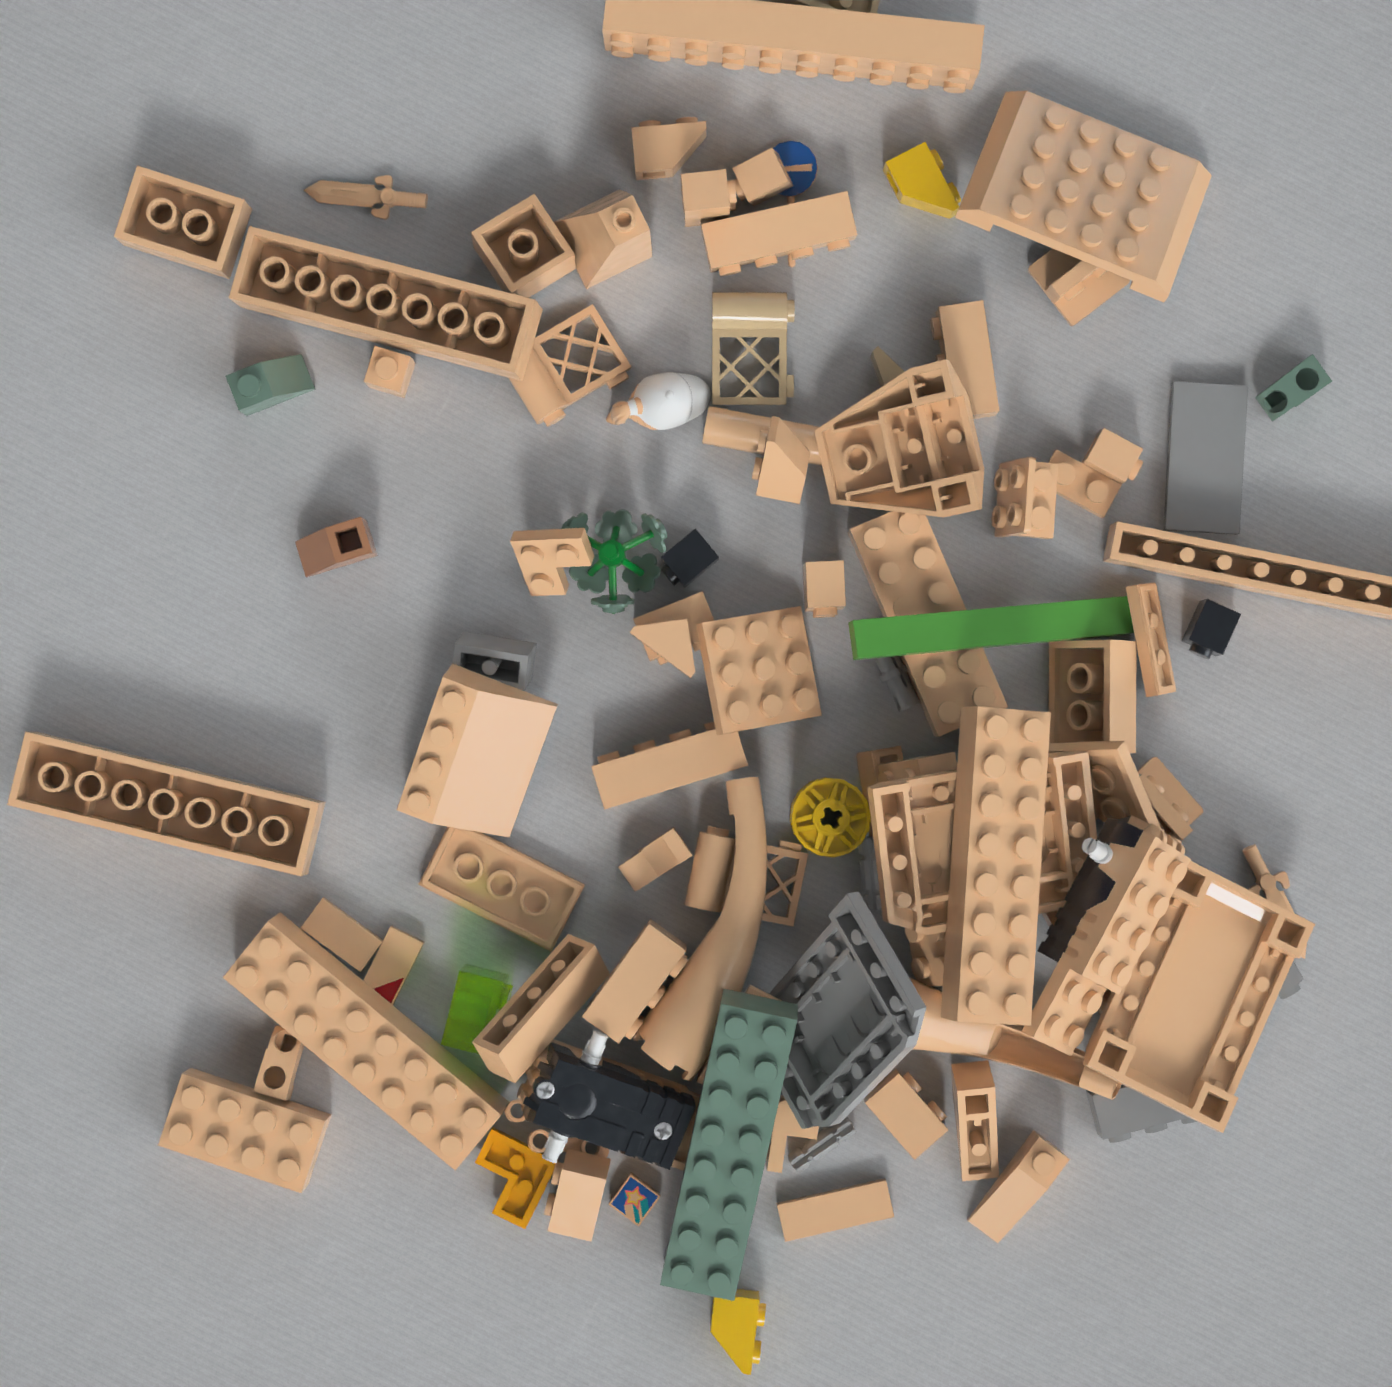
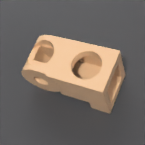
M672 827L640 849L637 854L622 863L618 868L635 892L684 862L693 854L676 829Z
M276 1025L273 1030L253 1091L286 1101L291 1100L293 1084L304 1045L280 1025Z

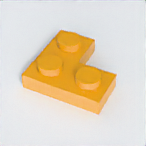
M494 1127L491 1128L475 1163L508 1179L492 1214L526 1229L554 1172L556 1163L543 1159L542 1154L544 1152H533L528 1147V1144Z

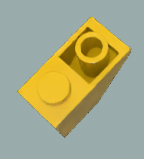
M926 142L885 162L883 172L899 203L948 219L956 216L959 208L958 203L961 202L959 192L953 182H946L941 172L944 169L943 162L935 149L930 150Z
M737 1289L734 1301L713 1297L710 1332L741 1372L751 1375L752 1363L759 1364L761 1341L755 1340L757 1326H764L766 1304L760 1303L759 1291Z

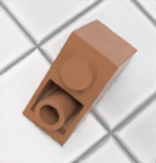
M363 517L325 527L295 541L306 578L378 556L368 522Z

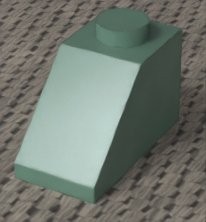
M302 354L262 361L225 376L238 410L246 416L315 390Z

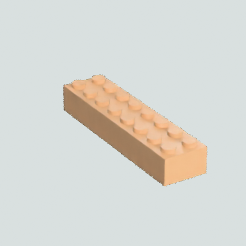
M252 226L248 228L229 299L244 309L523 381L543 311L535 299Z
M983 706L961 707L941 1018L956 1022L1031 1026L1051 712Z
M25 731L7 805L288 874L304 876L309 872L326 802L41 732Z
M281 912L267 921L223 976L228 983L454 1170L460 1166L500 1118L509 1103L507 1099Z

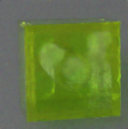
M465 964L459 970L441 1045L479 1054L472 1041L511 999L514 985L507 984L509 974L470 964Z

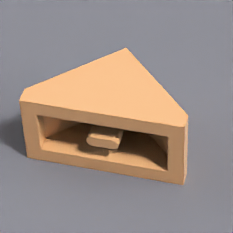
M687 618L639 625L632 628L630 631L631 635L689 678L693 677L695 666Z

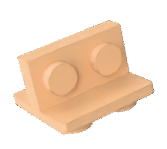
M1053 248L1028 268L1030 275L1070 326L1076 325L1130 282L1127 278Z
M1025 457L1000 463L994 477L997 504L993 509L991 518L992 526L995 528V537L1054 538L1058 464L1037 462L1035 457Z
M1152 757L1137 772L1161 829L1165 830L1164 833L1166 835L1183 840L1193 831L1189 825L1203 813V808L1157 757Z

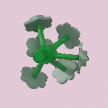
M620 509L616 513L605 511L602 515V520L596 523L594 529L597 536L604 538L603 543L588 536L591 547L598 550V554H594L592 565L569 568V575L573 580L578 581L577 587L581 591L590 589L593 593H602L606 588V581L609 580V595H602L591 599V604L598 605L605 613H620L625 611V607L635 603V599L630 598L629 595H617L616 567L620 565L626 567L622 573V579L628 584V589L632 593H636L639 590L644 593L650 592L655 586V579L661 574V569L657 566V558L652 553H646L642 558L634 556L631 561L626 558L627 550L647 540L659 552L663 553L666 551L664 540L667 538V531L663 523L658 518L655 519L651 514L647 515L644 513L641 515L643 521L641 527L644 533L633 538L632 536L638 531V526L631 522L632 515L629 511ZM582 512L577 517L572 516L562 525L561 529L585 528L587 533L589 529L587 525L588 515Z

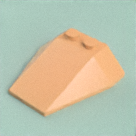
M949 359L908 369L814 430L831 504L943 518L982 509L984 465L968 394Z

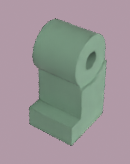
M1312 354L1258 394L1255 399L1273 422L1294 406L1297 407L1331 383L1332 380Z

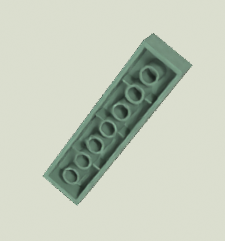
M723 989L660 1282L662 1286L731 1301L735 1299L796 1029L798 1004Z

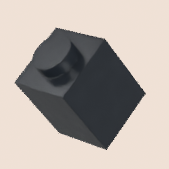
M695 528L661 556V560L665 565L660 569L674 586L680 582L686 588L719 560V556Z
M1200 600L1182 642L1191 645L1189 648L1191 653L1205 659H1210L1211 655H1223L1241 614L1212 600Z

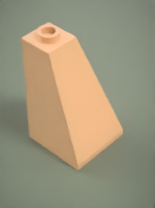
M620 189L554 221L575 253L576 270L586 289L652 257L651 235L648 224L634 196Z

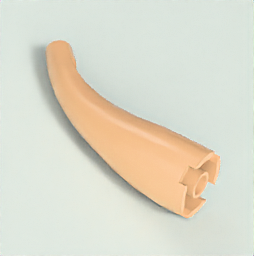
M759 777L726 781L729 816L734 815L735 858L730 887L723 911L632 1037L635 1041L644 1039L645 1043L641 1049L667 1070L671 1071L675 1065L685 1070L682 1078L687 1081H692L708 1060L723 989L737 992L742 991L759 935L767 878V837Z
M910 978L927 1007L917 1045L913 1048L914 1050L971 1056L1023 1068L1086 1089L1111 1100L1118 1094L1121 1083L1083 1065L1084 1051L1075 1048L1072 1055L1069 1056L1021 1032L1024 1027L1023 1025L956 1022L941 1018L942 991Z

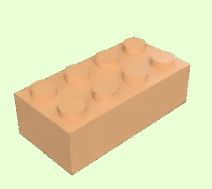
M189 1068L183 1072L158 1146L302 1193L309 1184L332 1114L290 1100L285 1101L253 1091L254 1088L194 1068Z

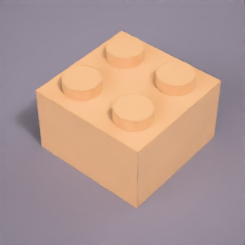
M535 194L471 232L473 248L504 292L529 298L576 269L575 253Z

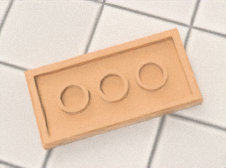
M447 827L418 885L552 952L586 884L485 833Z

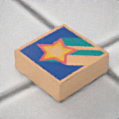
M630 1172L608 1205L639 1226L661 1194Z

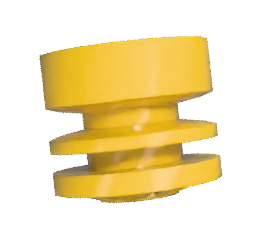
M829 777L812 780L799 789L791 802L789 814L793 834L806 849L819 856L834 858L848 854L862 844L869 831L871 818L867 799L856 786L843 779ZM827 807L832 811L839 810L840 816L836 818L837 825L835 827L828 823L823 825L820 819L825 816L823 810Z

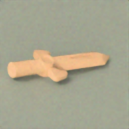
M390 175L378 176L374 179L377 185L385 186L382 190H377L375 185L327 180H320L304 189L318 203L370 208L375 204H384L382 208H373L371 210V214L374 217L384 220L389 218L390 208L394 206L427 208L428 195L425 193L394 191L392 189L393 178Z
M1256 844L1243 849L1242 851L1256 877V884L1248 888V890L1259 895L1262 889L1265 899L1294 913L1284 891H1279L1276 887V881L1284 889L1290 887L1287 873L1280 871L1271 875ZM1306 944L1305 949H1304V951H1303V953H1302V955H1301V957L1304 958V959H1305V955H1306L1307 944Z

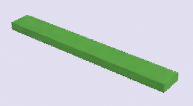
M1127 596L860 619L848 622L853 660L1129 635L1134 633Z

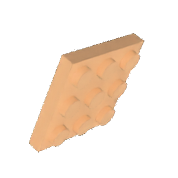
M801 606L696 624L717 735L822 716Z

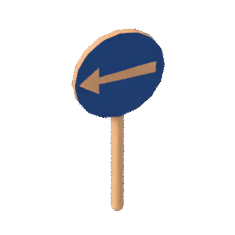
M786 141L779 143L773 149L778 152L793 183V187L779 193L780 196H787L788 205L795 203V196L801 195L811 188L816 180L818 165L816 157L809 147L801 142ZM789 254L788 265L792 268L796 263L795 260H792L791 254Z

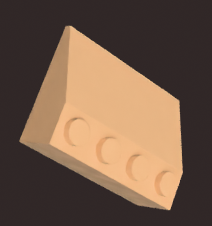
M452 663L442 677L397 811L431 824L510 837L558 704Z

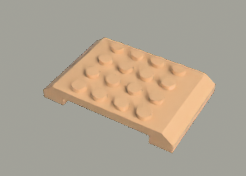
M1029 91L1005 92L955 218L989 232L994 224L1132 280L1129 289L1165 302L1170 294L1212 175L1199 160Z
M1190 860L1186 875L1175 888L1169 900L1166 913L1158 920L1151 934L1149 945L1141 952L1132 969V976L1129 982L1123 986L1119 995L1111 991L1087 1044L1083 1065L1217 1132L1223 1133L1238 1100V1097L1234 1096L1293 960L1294 958H1301L1315 924Z

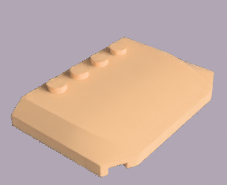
M1066 751L1048 754L1038 914L1058 911L1060 907H1064L1066 903L1064 899L1088 856L1087 853L1083 852L1082 844L1087 838L1097 839L1089 755L1086 751ZM957 769L884 781L867 787L883 921L925 935L946 932Z

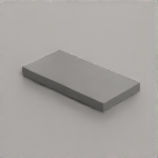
M1172 382L1163 530L1240 534L1248 400L1247 385Z

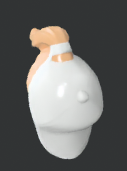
M674 372L650 375L645 377L635 387L627 402L618 401L612 405L606 421L614 425L625 424L626 420L630 418L651 430L671 429L701 415L709 404L711 391L707 383L694 375Z

